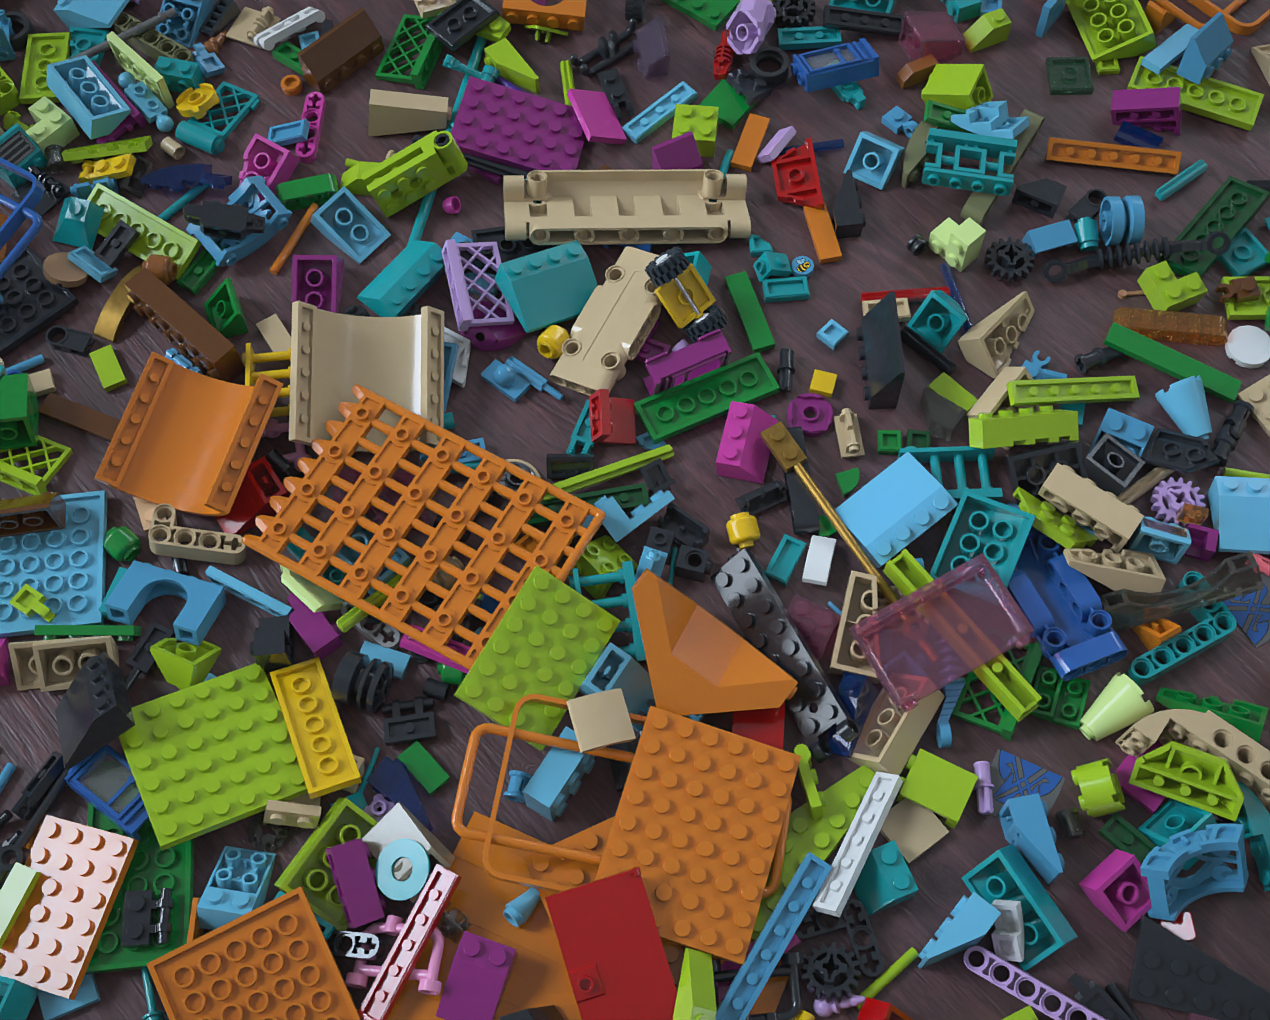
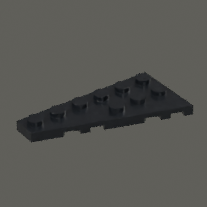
M1141 915L1127 998L1212 1020H1270V993L1146 916Z

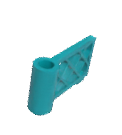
M223 81L215 90L220 98L218 104H221L222 108L206 111V115L203 118L209 117V122L199 123L197 122L199 119H195L194 116L188 121H181L176 129V139L214 156L218 155L224 150V140L250 110L254 111L260 105L259 95ZM225 90L233 92V95L221 97ZM244 98L250 99V100H249L248 102H246V103H242V104H239V103H238V100H240V99H244ZM236 101V105L228 107L223 105L225 102ZM239 112L236 116L228 118L226 116V113ZM224 114L223 119L214 121L211 119V116ZM227 125L222 132L214 129L216 126Z

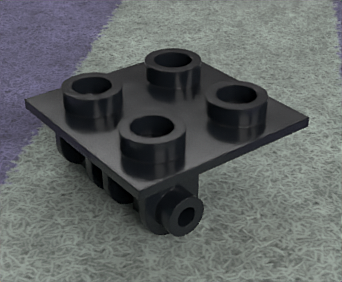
M30 166L28 172L32 173L44 185V195L33 209V211L43 217L71 191L68 186L43 168ZM28 180L10 196L18 203H21L31 190L33 182Z

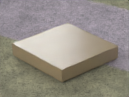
M906 798L889 810L880 830L888 842L895 840L907 865L949 833L931 810Z

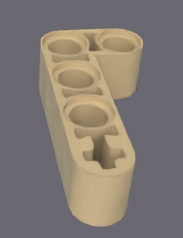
M163 503L155 507L148 532L150 549L154 554L238 565L245 560L246 545L242 543V536L178 527L176 510L172 505ZM164 517L170 518L168 520H161ZM159 538L165 539L164 541H159V542H158V541H155L156 539H159ZM185 541L190 542L187 545L180 544ZM207 545H214L215 547H213V548H206L205 546H207Z

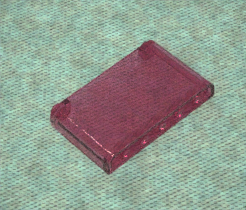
M982 553L849 627V632L896 709L908 712L918 705L917 702L1015 646L1018 649L1026 646L1031 642L1030 637L1033 635L1034 629Z

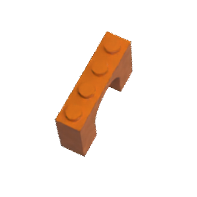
M503 0L502 18L512 24L538 25L584 31L587 0H563L553 6L538 5L531 0Z

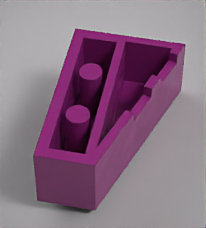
M1181 87L1113 90L1111 104L1112 124L1140 129L1141 126L1154 128V132H1160L1161 129L1174 131V135L1181 136L1183 118Z

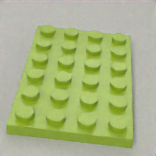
M536 565L454 696L497 724L510 727L516 703L526 695L541 694L565 700L574 699L579 691V687L593 668L620 620ZM529 703L520 709L515 728L552 736L567 709L539 703ZM527 742L539 751H543L544 747L546 746L542 744Z

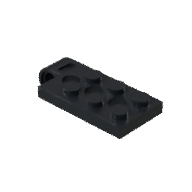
M505 226L471 230L473 243L497 242L501 263L553 248V245L535 244L531 247L525 246V242L531 241L529 238L526 240L506 241ZM510 244L513 248L507 250L503 249L502 246ZM492 249L489 252H480L489 260L493 257ZM466 250L459 251L460 256L467 261L473 256ZM475 258L471 263L480 270L486 266L478 258ZM468 268L464 271V273H472V272H473V271H471V270L468 269Z

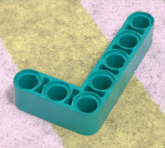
M1196 571L1187 572L1176 587L1177 595L1199 624L1132 661L1125 675L1133 680L1138 687L1146 685L1225 641L1237 626L1235 617L1202 574ZM1187 584H1191L1195 589L1190 588ZM1202 603L1208 605L1210 609H1206ZM1218 624L1223 625L1226 630L1221 629ZM1197 635H1201L1205 641L1200 640ZM1176 646L1182 647L1185 653L1180 652ZM1155 657L1161 658L1165 664L1159 663ZM1135 669L1141 670L1144 676L1138 675Z

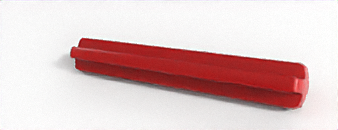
M948 286L863 292L860 299L861 304L862 301L882 300L889 292L895 291L896 298H908V303L922 302L932 290H942L950 296V289Z

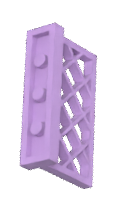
M455 239L446 240L442 249V256L458 330L468 331L469 327L513 324L515 320L512 308L503 293L499 300L489 293L493 286L499 291L501 290L495 280L484 273L488 267L497 272L501 264L497 242L455 243ZM492 249L493 257L489 260L480 252ZM466 250L473 256L467 261L460 256L459 251ZM475 258L486 264L482 270L471 264ZM467 268L477 274L473 281L464 275V271ZM480 277L491 284L487 290L476 284ZM471 288L482 295L477 301L469 296L468 291ZM484 297L495 304L491 310L480 304ZM497 307H500L506 312L507 317L500 318L493 312ZM475 308L486 314L484 319H474L473 311Z

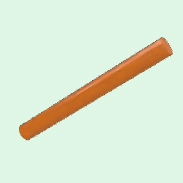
M312 203L271 266L269 270L271 274L277 275L310 224L312 215L319 209L317 204Z

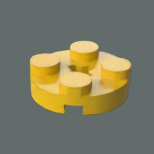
M198 84L200 88L193 90L190 87L182 92L176 100L178 104L176 108L179 113L184 117L194 116L195 119L203 118L206 115V111L220 102V98L211 84Z

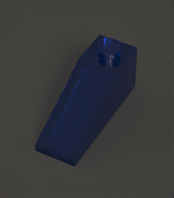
M844 672L836 692L850 716L858 725L861 734L878 690L867 676ZM835 726L829 731L828 745L831 748L832 754L851 758L859 736L851 742H846L840 737Z
M386 756L367 778L366 781L369 787L378 794H382L388 802H393L396 805L400 801L431 832L433 827L408 776L407 766L397 758L392 761Z

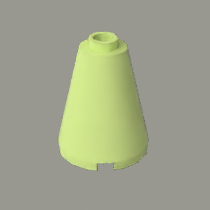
M1118 672L1080 720L1082 726L1079 729L1088 740L1093 738L1098 741L1151 715L1154 712V707L1150 700L1146 703L1144 702L1142 697L1144 692L1127 675H1121Z

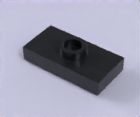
M547 454L546 456L547 479H569L595 470L594 454Z

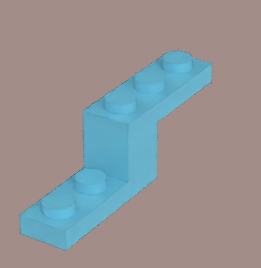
M659 490L650 497L651 503L645 507L641 504L631 511V518H628L613 496L609 498L603 496L594 505L606 513L602 525L614 541L618 542L675 498L670 491L663 492ZM589 515L582 526L587 528L594 517Z

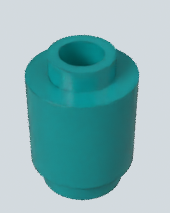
M1091 217L1078 219V222L1074 224V230L1078 240L1077 246L1080 247V251L1087 252L1097 249L1100 242L1097 221L1091 219Z

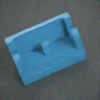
M1068 219L1029 230L1023 237L1022 242L1023 244H1028L1026 250H1033L1032 257L1048 250L1063 246L1070 247L1076 244L1078 240Z

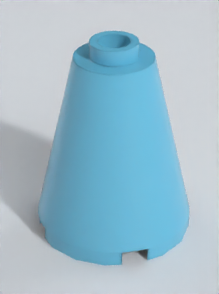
M1200 375L1196 378L1192 376L1169 385V391L1166 393L1162 389L1155 394L1157 401L1183 434L1205 440L1210 439L1209 434L1212 433V427Z

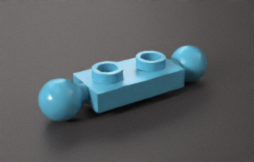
M130 72L121 73L118 82L124 88V95L149 123L156 121L157 128L161 132H170L174 127V122L171 117L167 116V108L143 81L136 83L133 74Z

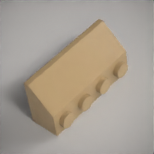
M891 673L860 725V735L850 742L843 756L859 766L865 765L875 773L878 771L900 775L945 696L929 678Z

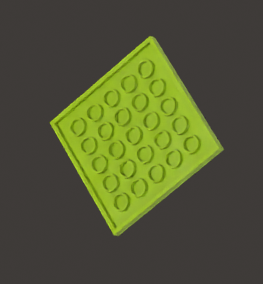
M256 663L132 707L135 726L118 736L162 851L262 812L266 809L268 800L287 802L308 793L282 710L264 670Z

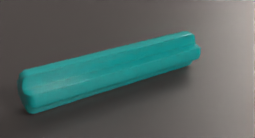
M1198 160L1158 188L1155 197L1159 201H1164L1204 173L1208 168V164L1204 160Z

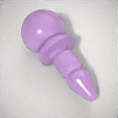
M851 995L850 998L844 996L841 997V1002L838 1003L836 998L832 997L829 1004L826 1002V997L822 996L819 1000H814L813 1008L817 1015L829 1017L834 1012L839 1014L841 1008L858 1006L866 998L860 995Z

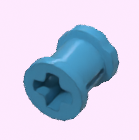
M511 770L509 771V776L511 777L507 791L504 792L503 797L509 801L525 803L523 790L532 776L523 771Z

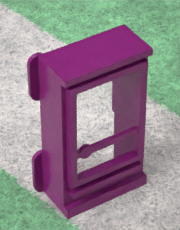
M721 329L705 334L697 339L698 342L669 354L666 351L647 359L645 366L650 376L643 378L642 381L649 395H655L727 365L732 351Z

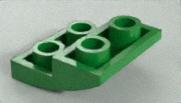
M1039 665L1034 690L1042 699L1038 704V708L1030 714L1054 724L1080 730V720L1084 714L1091 681L1081 678L1063 681L1056 669Z

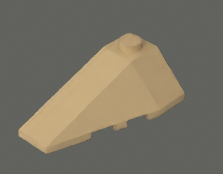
M1027 291L1020 293L970 328L958 340L966 361L992 378H996L1004 367L1009 366L1012 350L1017 349L1019 345L1017 340L1021 332L1026 330L1035 310Z
M1065 548L1063 551L1070 567L1139 604H1156L1166 581L1154 555L1129 549H1123L1121 554L1113 553L1111 549H1103L1102 553H1096L1091 549Z

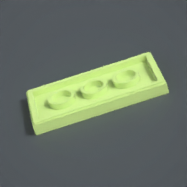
M111 31L107 34L106 38L118 64L126 72L133 74L137 82L143 81L167 109L175 106L164 77L114 32Z

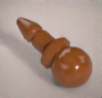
M222 31L216 37H211L203 44L208 53L214 52L217 56L218 52L222 49V43L227 38L225 35L228 31Z

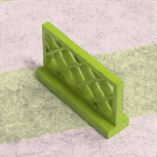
M39 435L38 443L43 445V449L30 452L29 447H25L26 453L15 456L12 455L13 449L0 450V453L6 451L9 453L8 458L0 459V482L34 496L42 495L47 492L46 486L73 454V451L69 447ZM57 451L62 453L59 458L49 460V453ZM45 455L46 461L32 464L31 458ZM28 459V466L18 468L14 464V462ZM48 467V472L43 478L35 475V470Z

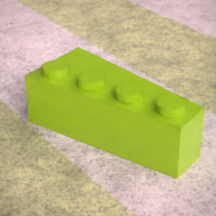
M1053 405L1038 406L1039 410H1033V407L1018 408L1019 412L1013 413V410H999L998 415H993L992 412L978 413V417L968 418L970 447L987 449L1014 446V444L1030 445L1035 444V442H1059V439L1079 440L1078 411L1053 409Z

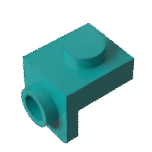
M765 251L753 265L759 282L766 280L770 275L788 277L793 272L787 255L783 253Z

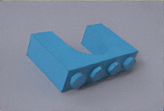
M134 560L104 604L109 619L132 625L143 607L150 600L162 595L179 596L187 602L173 623L176 639L200 646L227 601L224 587L217 583L206 582L194 576H186L170 569H162L150 563Z

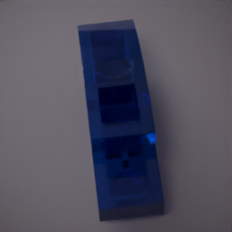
M183 164L151 172L140 178V183L148 184V188L162 189V186L169 187V191L182 192V189L190 188V185L203 186V183L211 184V188L224 189V186L232 185V176L212 173V164Z

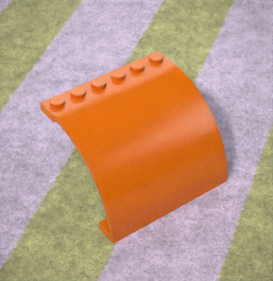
M152 352L94 480L157 505L163 503L170 504L177 511L203 516H224L229 514L283 383L262 373L259 375L255 386L229 383L175 364L174 361Z

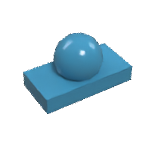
M497 359L481 373V378L515 403L531 388L530 383L516 374L512 366L502 364Z

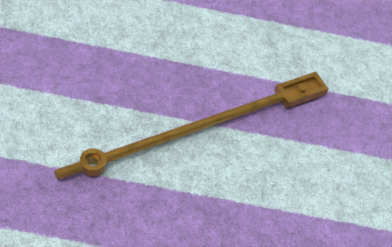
M780 421L762 431L760 437L784 471L788 473L794 469L867 574L877 576V588L903 623L901 628L903 639L910 644H918L931 664L939 661L940 657L925 638L928 630L926 623L918 617H910L802 464L807 461V457L783 423ZM917 626L919 631L914 632L910 627Z

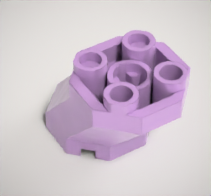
M770 0L740 1L736 11L733 12L726 24L727 30H730L727 42L736 54H753L758 51L776 17V9L773 7Z

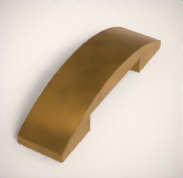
M142 265L130 271L110 295L95 326L93 334L96 337L115 343L125 328L124 319L134 304L127 297L126 294L129 292L124 284L142 270Z

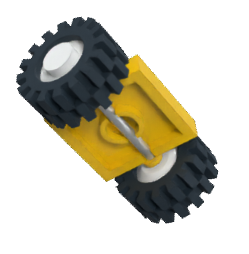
M680 247L668 249L665 253H661L659 257H655L654 261H651L645 267V272L654 286L658 287L654 292L678 328L684 329L693 344L698 342L697 339L726 326L727 319L717 305H712L716 299Z

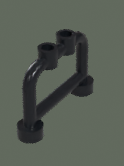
M802 952L783 953L781 965L776 966L769 977L788 976L791 996L790 1008L782 1012L751 1014L745 1020H794L799 1015L802 1009V994L798 964L803 963ZM720 959L712 960L716 1009L719 1006L717 983L733 981L740 970L722 971Z

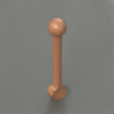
M1143 290L1118 291L1120 299H1125L1127 296L1145 295Z

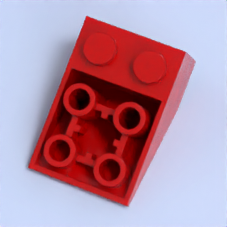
M265 456L249 465L229 514L215 516L224 533L240 535L256 526L255 519L257 516L276 515V511L270 506V497L282 496L289 498L286 489Z

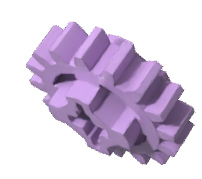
M1170 477L1167 483L1162 480L1158 487L1156 486L1153 490L1150 502L1154 504L1150 509L1151 511L1158 512L1155 517L1156 519L1162 517L1164 523L1180 524L1182 528H1186L1189 523L1195 524L1203 515L1202 511L1206 504L1202 503L1205 496L1197 494L1200 488L1195 487L1193 489L1191 487L1192 481L1185 484L1181 477L1177 482Z

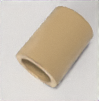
M166 137L162 140L160 147L163 151L176 160L183 157L185 148L171 137Z

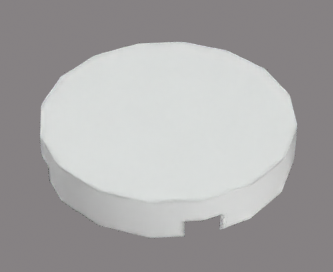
M1250 325L1239 326L1233 329L1226 339L1225 350L1227 356L1235 360V364L1240 367L1249 369L1259 368L1270 359V336L1258 327Z

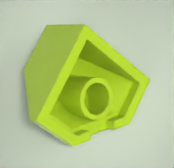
M164 638L151 646L150 652L166 681L177 686L180 690L202 683L222 648L204 640L200 646L187 642L176 643V638Z

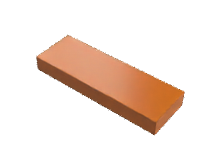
M749 114L730 167L749 172L752 171L770 124V118Z
M825 202L824 209L804 206L803 212L819 263L823 264L842 260V253Z

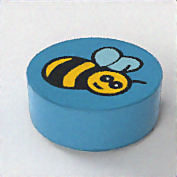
M806 256L796 257L791 264L792 274L795 277H810L814 268L813 261Z

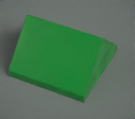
M226 278L204 303V308L209 324L225 338H229L249 331L231 278Z

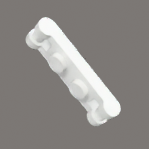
M307 7L257 34L254 37V43L256 46L270 51L274 48L275 43L289 39V36L293 33L304 31L306 26L314 22L322 23L325 20V13L319 9Z

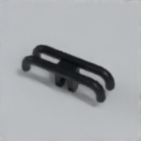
M634 17L630 18L629 25L625 31L619 35L614 30L609 31L608 41L604 36L598 38V47L579 59L576 54H571L570 62L573 66L580 67V72L583 76L592 77L642 46L647 38V29L642 27L639 30L637 39L620 49V43L628 39L637 28V19ZM599 56L604 59L589 69L586 65Z

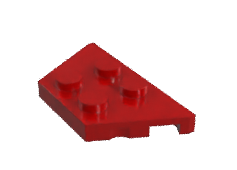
M810 137L805 139V144L795 149L793 147L786 154L771 161L777 198L781 202L824 209L814 149Z

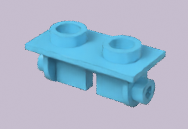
M644 546L635 575V583L646 568L661 578L668 553Z

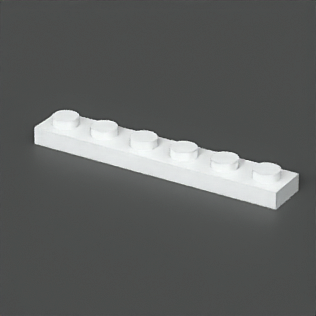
M876 771L831 865L832 869L812 905L817 912L840 917L903 781L899 775Z

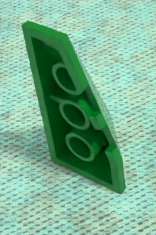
M1163 687L1160 688L1156 697V701L1169 709H1186L1202 713L1210 710L1257 743L1260 742L1269 710L1267 707L1242 700L1233 699L1231 704L1221 702L1217 696L1211 695L1200 699L1192 692Z

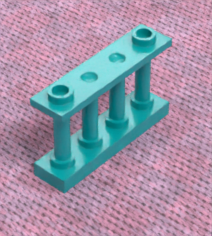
M908 446L899 450L897 460L906 452H909L919 463H930L932 476L942 486L940 462H954L958 489L946 491L957 504H959L964 490L997 502L1002 500V488L991 486L988 461L993 459L996 448L981 449L970 446L916 448ZM964 461H978L982 488L970 489L967 487Z
M622 562V569H618V572L579 577L578 568L573 569V576H569V584L572 589L580 594V587L613 582L625 583L626 593L621 594L622 596L592 600V602L602 609L620 606L628 608L630 618H625V621H621L614 633L622 631L632 633L633 643H629V646L618 648L632 658H636L637 663L646 662L637 611L631 590L635 584L633 562Z

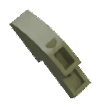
M921 121L909 140L901 172V186L903 188H906L910 182H914L920 170L924 168L925 162L930 163L932 159L930 153H925L929 129H947L924 123V121Z

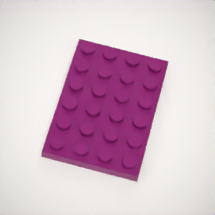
M471 76L469 77L451 131L462 153L527 172L535 170H576L586 138L572 106Z

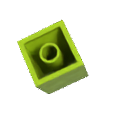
M936 64L921 94L925 105L928 100H932L963 110L976 107L985 102H991L994 96L984 64Z

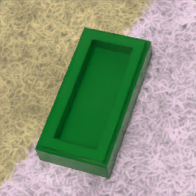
M418 741L397 757L430 796L451 780L450 776Z

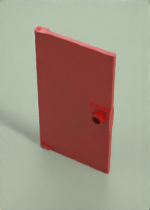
M634 867L624 872L545 897L582 1020H673L677 990L641 877L640 867Z

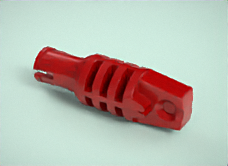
M726 30L722 32L721 43L716 47L713 62L715 80H726L732 68L734 50L727 42Z

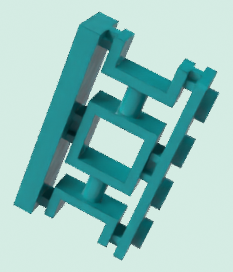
M930 128L926 140L925 153L936 154L935 163L925 162L922 184L1009 196L1014 184V175L1003 173V165H1013L1018 140ZM942 151L954 152V157L942 155ZM986 157L998 159L997 163L987 162ZM959 158L980 160L979 170L959 167ZM941 164L951 165L952 170L940 169ZM985 170L996 172V176L985 175Z

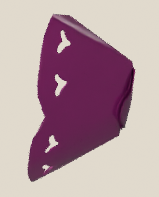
M482 300L480 302V304L486 306V308L489 310H491L494 306V304L488 301ZM497 307L493 312L500 318L507 317L503 312L504 310L500 307ZM477 308L473 311L474 319H484L486 316L485 313ZM514 312L515 321L513 324L469 327L466 334H464V331H459L461 336L470 340L472 347L481 351L506 349L527 334L523 326L519 324V320ZM478 332L484 334V341H479L478 339H476V334Z

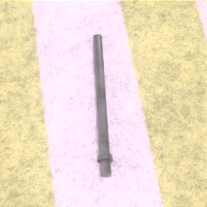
M174 8L163 13L160 11L158 15L117 36L122 41H126L162 22L163 24L167 23L166 20L177 16ZM108 40L69 59L84 55L92 58L111 47Z

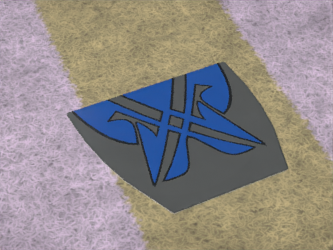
M1265 574L1248 576L1215 591L1256 647L1270 640L1269 576Z
M998 749L990 768L991 784L994 785V790H992L994 811L991 815L999 818L998 813L1008 799L1039 793L1041 801H1045L1049 813L1059 796L1065 778Z

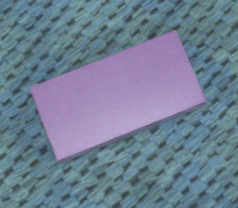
M793 126L780 129L756 157L760 164L773 161L797 132Z

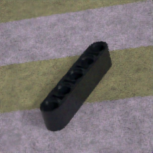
M786 427L807 457L802 427ZM807 457V461L802 465L811 477ZM782 468L794 535L819 533L820 525L815 499L794 469L786 473Z

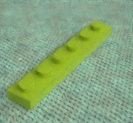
M1135 376L1014 380L1006 384L1011 406L1135 401L1140 398Z

